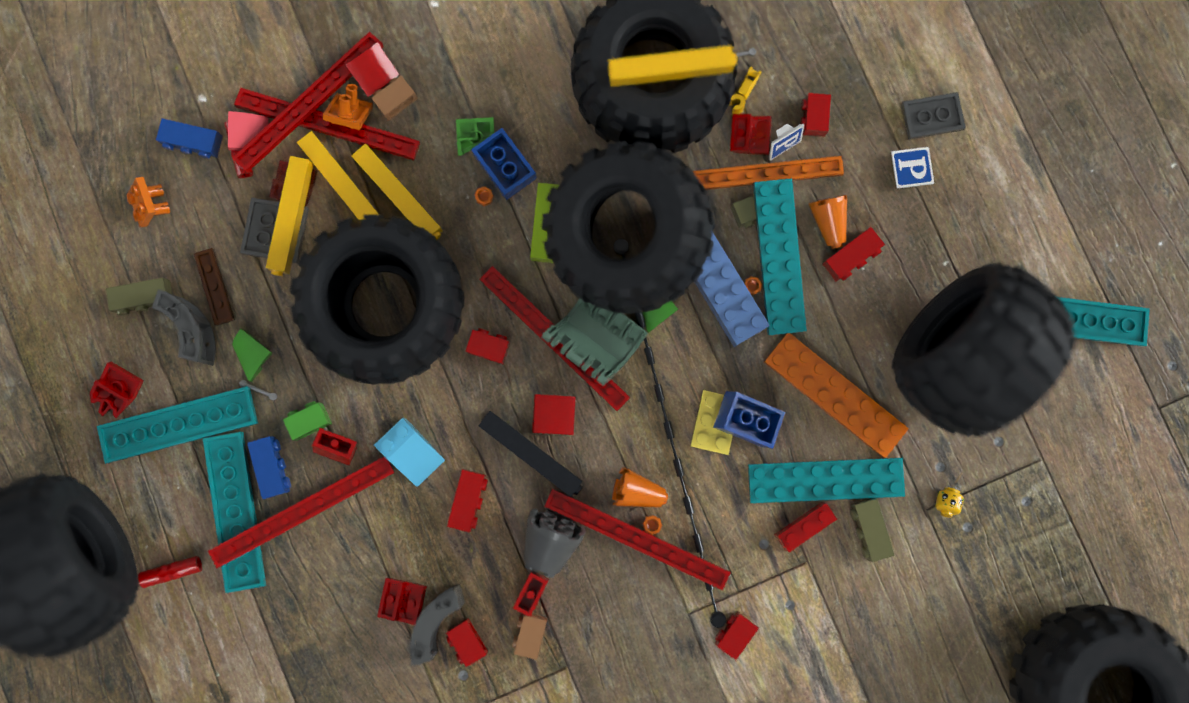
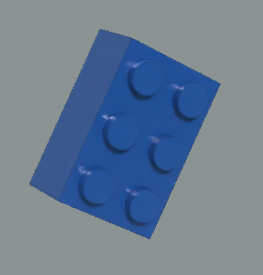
M503 128L471 149L476 160L506 200L537 179L536 172Z
M726 391L713 428L757 446L773 449L785 412L739 392Z

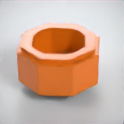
M485 186L478 188L475 193L477 203L482 206L491 204L494 199L491 189Z
M751 276L744 280V284L752 296L761 291L762 283L759 278Z
M654 515L646 517L643 522L645 532L651 535L659 533L662 527L660 518Z

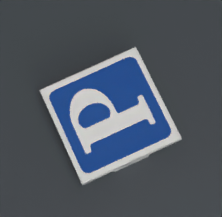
M786 124L776 130L778 138L771 143L769 160L774 159L801 142L804 124H799L795 128Z
M929 147L891 151L897 189L934 184Z

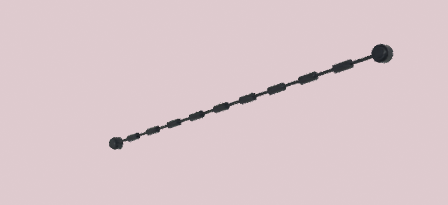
M618 239L614 243V251L622 255L623 259H626L625 254L629 249V244L625 239ZM635 312L638 326L644 329L646 325L643 313ZM645 337L646 348H644L647 363L651 365L656 384L654 385L657 401L661 403L667 440L670 439L675 457L673 463L677 477H680L685 496L683 501L686 513L690 515L693 526L695 548L697 553H700V557L704 559L701 536L697 534L692 515L694 513L690 496H687L683 480L684 471L681 459L677 457L673 438H675L671 421L667 419L663 403L665 398L662 386L658 384L653 365L655 364L652 348L648 346L647 338ZM705 583L706 590L710 592L715 611L710 616V622L714 627L721 628L726 624V617L722 612L717 611L712 592L714 586Z

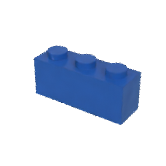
M161 119L156 141L162 144V147L165 149L174 150V148H177L183 153H199V156L210 159V156L218 157L223 136L215 130Z
M269 436L247 443L262 499H269L289 493L291 482L289 477L285 475L284 469H286V464L279 453V450H281L279 440L274 436Z

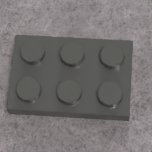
M958 92L903 101L901 103L908 140L963 131L966 128Z

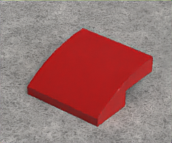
M378 42L345 64L367 97L400 75Z
M733 114L730 151L744 154L770 155L772 117Z
M534 394L532 433L574 435L576 397Z
M386 578L377 617L415 625L422 612L427 586Z

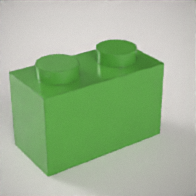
M316 401L306 404L305 409L301 411L297 409L287 414L288 417L283 419L291 439L295 441L332 424L323 403H316Z

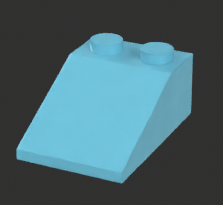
M405 418L396 423L374 444L384 457L416 487L445 461L436 449Z

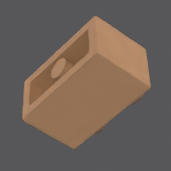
M400 76L393 78L384 89L377 90L371 99L389 121L418 98L405 79Z
M532 614L531 617L526 615L519 617L517 628L520 629L519 636L514 637L512 648H515L514 654L537 660L548 618Z

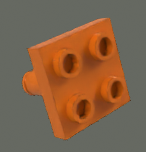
M348 84L346 94L336 93L323 113V120L360 130L372 111L373 103L357 99L358 86Z
M144 177L135 178L127 193L128 203L132 204L134 210V220L138 222L140 228L147 227L153 216L170 213L168 202L153 204L151 199L152 197L164 196V191L161 189L162 185L158 184L147 187Z

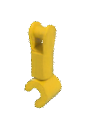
M752 66L749 68L738 90L732 95L729 102L731 106L737 104L733 107L731 116L743 113L745 100L748 98L762 71L757 72L753 70Z

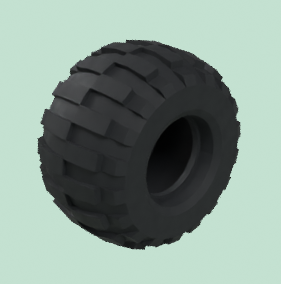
M606 0V5L602 7L597 5L587 17L585 28L581 27L574 43L573 57L571 58L573 94L578 102L580 113L589 125L592 124L595 127V133L607 143L610 140L614 142L625 141L627 144L643 142L653 144L661 150H671L672 154L685 150L690 143L694 141L697 143L706 137L714 125L720 122L727 110L735 89L737 65H734L732 73L683 78L678 85L668 91L651 93L643 91L633 84L611 87L608 64L609 60L621 59L625 48L646 40L663 41L680 51L732 46L733 52V38L729 28H723V25H720L722 21L720 13L712 5L710 7L702 5L701 0Z
M625 141L608 143L607 149L600 151L597 148H593L581 155L583 159L576 166L569 164L561 172L560 175L563 176V181L557 189L551 188L546 199L551 202L549 213H543L542 229L547 231L548 236L547 241L543 243L548 259H552L555 264L553 270L560 281L566 284L571 292L582 301L597 306V308L617 313L649 312L661 308L662 305L670 301L674 302L685 294V289L693 281L696 282L704 271L702 267L707 256L710 257L714 243L712 241V231L715 228L714 212L711 210L710 198L703 184L696 177L695 173L671 152L643 142H635V144H627ZM620 191H631L643 196L651 205L656 221L654 236L649 245L640 254L628 259H614L604 255L594 245L592 237L594 219L600 207L607 199Z
M382 214L364 215L363 220L355 221L353 218H348L337 222L338 227L331 233L323 231L313 240L317 245L309 254L303 252L297 262V265L301 267L299 276L296 278L292 277L290 293L295 296V305H290L293 323L297 324L300 330L298 332L299 338L305 348L315 355L316 360L320 364L347 379L376 385L404 382L409 377L419 376L430 369V365L439 357L442 358L450 348L451 340L455 334H458L462 323L460 318L462 308L464 307V291L462 290L461 277L456 264L435 236L426 229L412 224L409 220L397 216L384 218ZM381 272L394 273L406 279L412 286L416 296V311L411 322L405 329L390 336H375L366 332L355 320L352 310L353 296L360 283L369 276Z
M989 263L975 268L957 278L940 291L919 312L904 332L892 360L895 381L898 384L897 387L905 399L926 419L951 434L957 432L968 437L971 435L980 437L990 432L994 433L1016 421L1032 409L1059 380L1072 358V350L1076 345V336L1073 334L1074 323L1070 319L1072 316L1058 296L1044 283L1018 266L1010 267L1001 263Z
M40 473L19 479L1 488L0 646L7 647L11 653L19 656L27 655L29 658L43 655L44 659L72 653L108 634L127 617L130 606L134 604L137 598L136 592L139 587L137 567L132 549L124 531L110 509L85 484H81L77 479L69 475L55 474L47 477L46 473Z
M1083 604L1065 608L1066 613L1064 614L1060 612L1049 614L1041 619L1042 624H1040L1041 628L1039 630L1030 629L1022 639L1026 645L1021 655L1015 652L1011 664L1016 669L1015 678L1009 680V694L1017 701L1016 703H1086L1087 690L1093 678L1102 669L1113 665L1129 666L1134 680V692L1131 703H1189L1188 651L1182 646L1174 644L1177 639L1159 624L1151 622L1143 615L1115 606Z

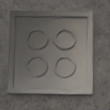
M251 198L240 250L241 254L268 258L280 202ZM304 207L292 263L299 261L309 211L308 207Z

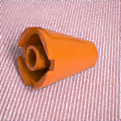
M847 195L808 203L826 245L831 246L832 249L843 247L842 243L846 242Z
M622 468L619 471V474L622 475L620 479H616L612 500L616 501L613 505L662 507L663 504H666L668 493H666L665 488L628 468Z

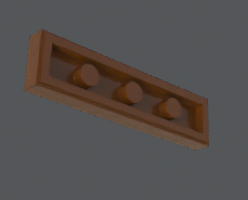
M209 248L194 253L214 325L219 326L234 321L235 318L214 249Z

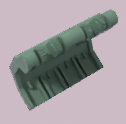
M579 298L568 315L555 326L549 327L542 335V338L548 343L552 341L550 345L553 347L559 342L564 346L560 352L563 355L567 353L566 357L578 367L583 364L581 369L584 371L590 366L595 369L591 377L595 379L599 376L596 381L604 386L625 366L640 347L648 332L623 313L597 308V306L584 302Z

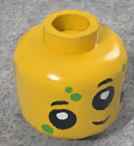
M946 487L944 490L939 491L935 507L941 512L940 515L952 518L953 515L960 514L964 497L960 494L959 490Z

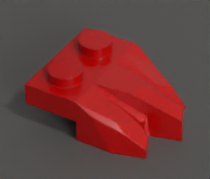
M112 361L108 362L100 379L95 380L91 388V403L100 402L98 412L102 417L111 409L113 410V416L118 418L137 397L144 380Z

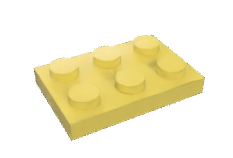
M702 391L691 447L729 455L733 435L713 428L724 398L723 394Z

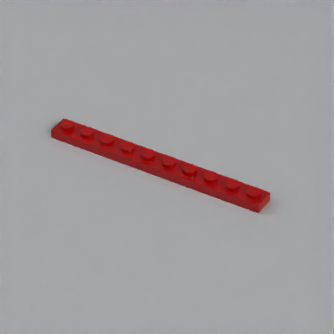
M369 31L236 153L232 160L248 173L353 76L345 65L347 62L377 42L383 48V43Z
M240 88L234 102L236 108L273 119L291 104V102ZM317 110L299 125L306 129L360 145L366 143L370 148L413 161L420 146V141L368 125L363 124L361 129L357 130L324 121V112Z
M493 266L479 279L612 408L618 411L630 399L612 379L603 386L596 381L599 376L595 379L591 377L595 369L590 366L584 371L581 369L583 364L578 367L566 357L567 353L563 355L560 352L564 346L559 342L553 347L550 345L552 341L549 343L545 341L542 335L554 324Z
M382 457L212 548L208 553L216 568H220L394 474L395 471L391 463L385 457Z
M554 488L551 490L544 506L722 591L731 573L720 566Z

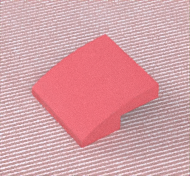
M228 111V150H241L269 124V118L257 114Z

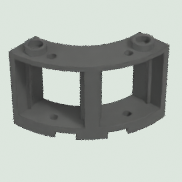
M158 289L152 308L164 313L175 323L179 331L180 341L178 357L213 366L216 355V342L213 329L206 316L191 302Z
M460 584L442 592L424 609L417 619L410 641L412 666L432 661L438 653L437 635L442 620L465 604Z

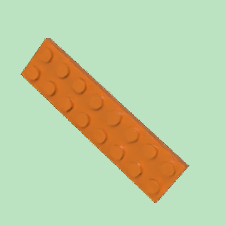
M790 333L785 334L764 361L765 364L882 458H886L909 429Z

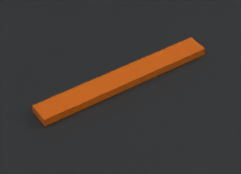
M842 156L693 171L703 184L705 190L747 186L761 181L792 178V181L844 175Z

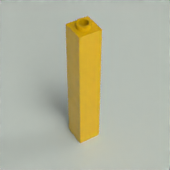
M732 46L613 59L609 60L608 64L611 87L732 73L734 65H737L736 53L732 52Z
M312 131L296 142L358 220H363L364 215L379 214Z
M366 143L351 155L412 224L426 229L437 240L441 237V232H443L441 227Z
M290 156L265 267L271 271L272 275L283 276V273L290 275L314 166L309 159Z

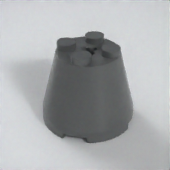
M533 509L530 511L527 519L524 548L525 567L532 571L538 570L543 572L545 576L553 578L555 574L560 573L583 541L586 530L583 526L578 527L573 522L574 520L553 510L547 509L546 512H538L539 510Z

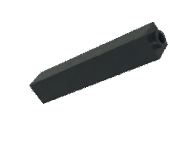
M489 411L478 425L570 497L573 494L577 496L583 488L581 485L583 481L492 411Z

